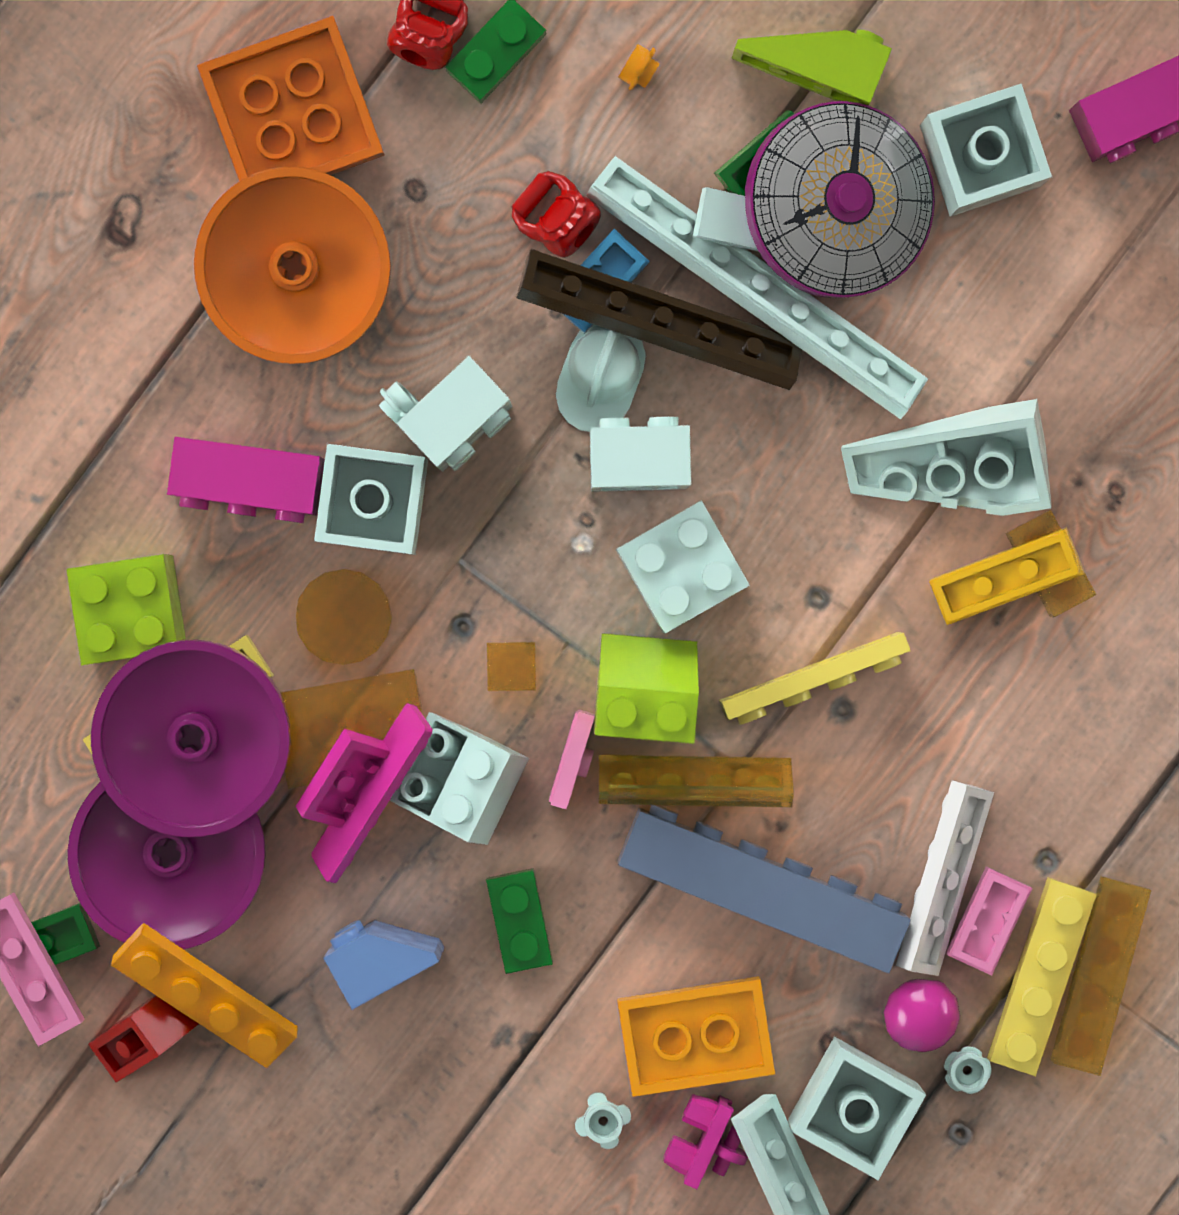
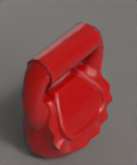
M400 0L397 8L396 22L390 29L387 37L389 50L402 60L429 70L442 69L451 57L453 45L463 35L468 25V7L464 0H416L457 17L451 25L445 24V21L440 22L423 15L420 11L415 12L412 9L414 0Z
M550 171L538 173L511 206L512 219L519 231L530 239L542 242L551 253L562 258L573 255L584 244L598 225L601 217V211L594 201L581 195L575 184L566 176ZM556 184L561 190V194L555 198V202L546 213L539 217V222L532 224L525 219L553 185Z

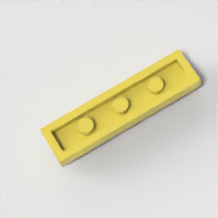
M896 632L730 695L719 701L728 720L737 717L740 725L767 715L764 707L782 700L784 707H789L812 698L809 689L825 683L828 684L830 690L843 687L857 680L854 672L870 666L873 667L875 673L895 667L902 663L899 655L911 650L903 632Z
M1047 877L987 1056L990 1062L1036 1077L1097 894Z

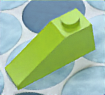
M859 29L855 34L848 30L738 39L731 59L832 100L869 105L892 48L883 45L884 40L872 32Z

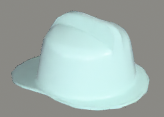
M594 324L585 334L582 331L578 332L570 346L556 390L559 411L569 424L580 431L590 432V428H599L600 419L624 418L631 406L644 370L646 354L642 340Z

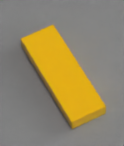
M1066 527L931 578L929 583L946 625L1081 576L1085 572Z

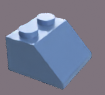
M359 919L335 933V937L330 940L332 946L323 959L353 1010L438 963L444 950V945L439 938L376 920L363 926Z

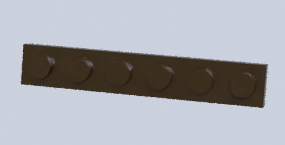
M534 249L530 250L525 260L516 296L517 299L790 390L797 381L802 349L777 332Z

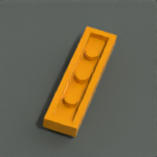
M145 923L113 955L112 967L265 1068H268L297 1038V1025Z

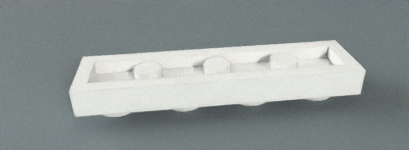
M952 780L949 792L943 800L942 815L935 838L929 846L924 874L920 886L915 892L914 906L910 916L911 921L901 943L896 966L911 972L939 976L994 792Z

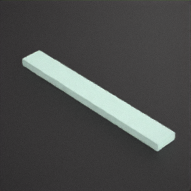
M614 156L590 187L586 195L589 199L899 419L907 413L928 381L927 377L809 293L787 283L768 264L747 249L693 237L697 214L616 156Z

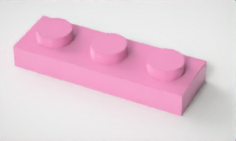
M12 893L1 899L0 979L39 1047L82 1023L85 1018L16 894Z

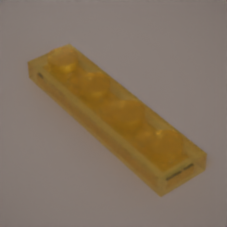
M599 755V804L792 807L794 792L791 758Z
M1100 876L1096 890L1097 896L1089 916L1050 1059L1054 1064L1101 1076L1149 901L1150 889Z

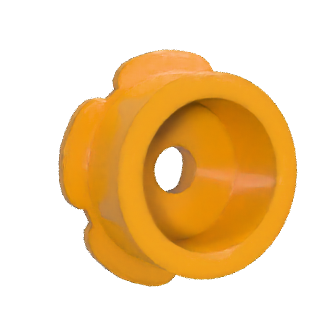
M637 44L620 72L618 78L630 85L629 90H633L636 84L646 88L660 63L652 58L656 52L654 47L649 51Z

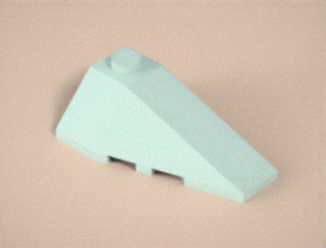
M1037 399L991 406L842 445L841 447L851 494L905 502L911 499L941 503V507L957 509V506L983 509L986 510V514L1000 516L1051 509L1052 506L1046 444Z

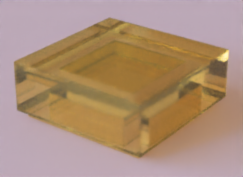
M535 642L487 643L488 691L536 690Z

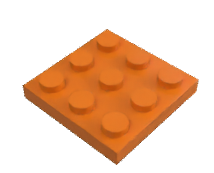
M334 16L197 65L239 181L255 173L278 167H303L333 175L385 156Z

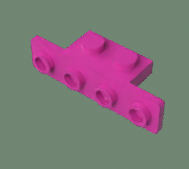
M407 703L383 740L344 729L296 804V808L302 818L329 825L311 853V857L327 882H338L345 869L351 864L355 853L364 839L376 825L380 814L389 800L401 786L414 761L426 747L433 729L417 706Z

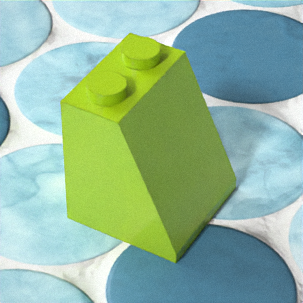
M602 633L594 735L694 744L699 697L697 641Z

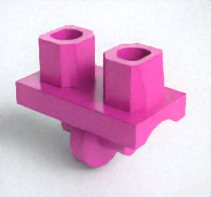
M692 1094L682 1115V1121L703 1130L699 1141L695 1145L673 1135L664 1153L663 1162L683 1174L684 1184L696 1190L714 1153L718 1157L712 1171L721 1176H725L731 1162L744 1166L748 1160L746 1152L738 1147L741 1141L734 1126L731 1127L726 1140L721 1139L734 1111L731 1107L732 1100L719 1095L717 1101H714L707 1097Z

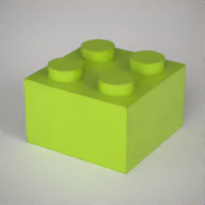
M160 554L66 569L81 666L134 658L158 645L186 640L173 555Z

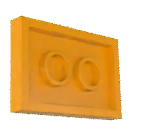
M759 976L617 998L632 1097L775 1075Z

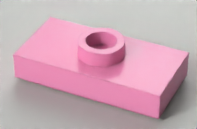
M579 709L578 712L575 711L549 797V802H551L550 805L567 810L576 777L586 778L594 753V750L585 748L595 718L593 713Z
M985 867L946 954L992 976L1032 888L989 867Z

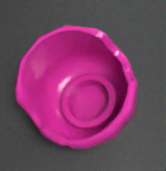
M911 979L890 994L884 1010V1018L887 1032L900 1047L911 1051L928 1052L944 1046L952 1038L960 1019V1011L957 997L944 983L938 980Z

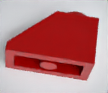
M155 995L96 1037L88 1045L114 1081L118 1082L160 1056L199 1025V1023Z

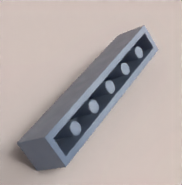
M652 804L649 811L638 807L618 857V866L888 974L890 973L911 921L905 913L900 912L902 903L875 893L873 900L855 894L857 885L833 875L830 876L828 882L810 876L812 867L786 857L784 864L765 858L768 850L752 842L741 839L739 846L721 840L723 832L707 824L697 821L694 829L676 822L679 814L662 806Z

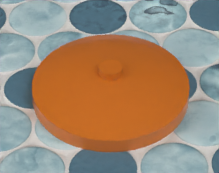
M278 167L267 169L242 179L216 201L207 214L197 238L194 255V273L197 290L208 316L220 332L242 350L265 360L278 363L302 364L332 357L353 345L368 331L378 317L388 293L391 260L388 242L379 219L367 202L353 188L343 181L318 170L303 167Z

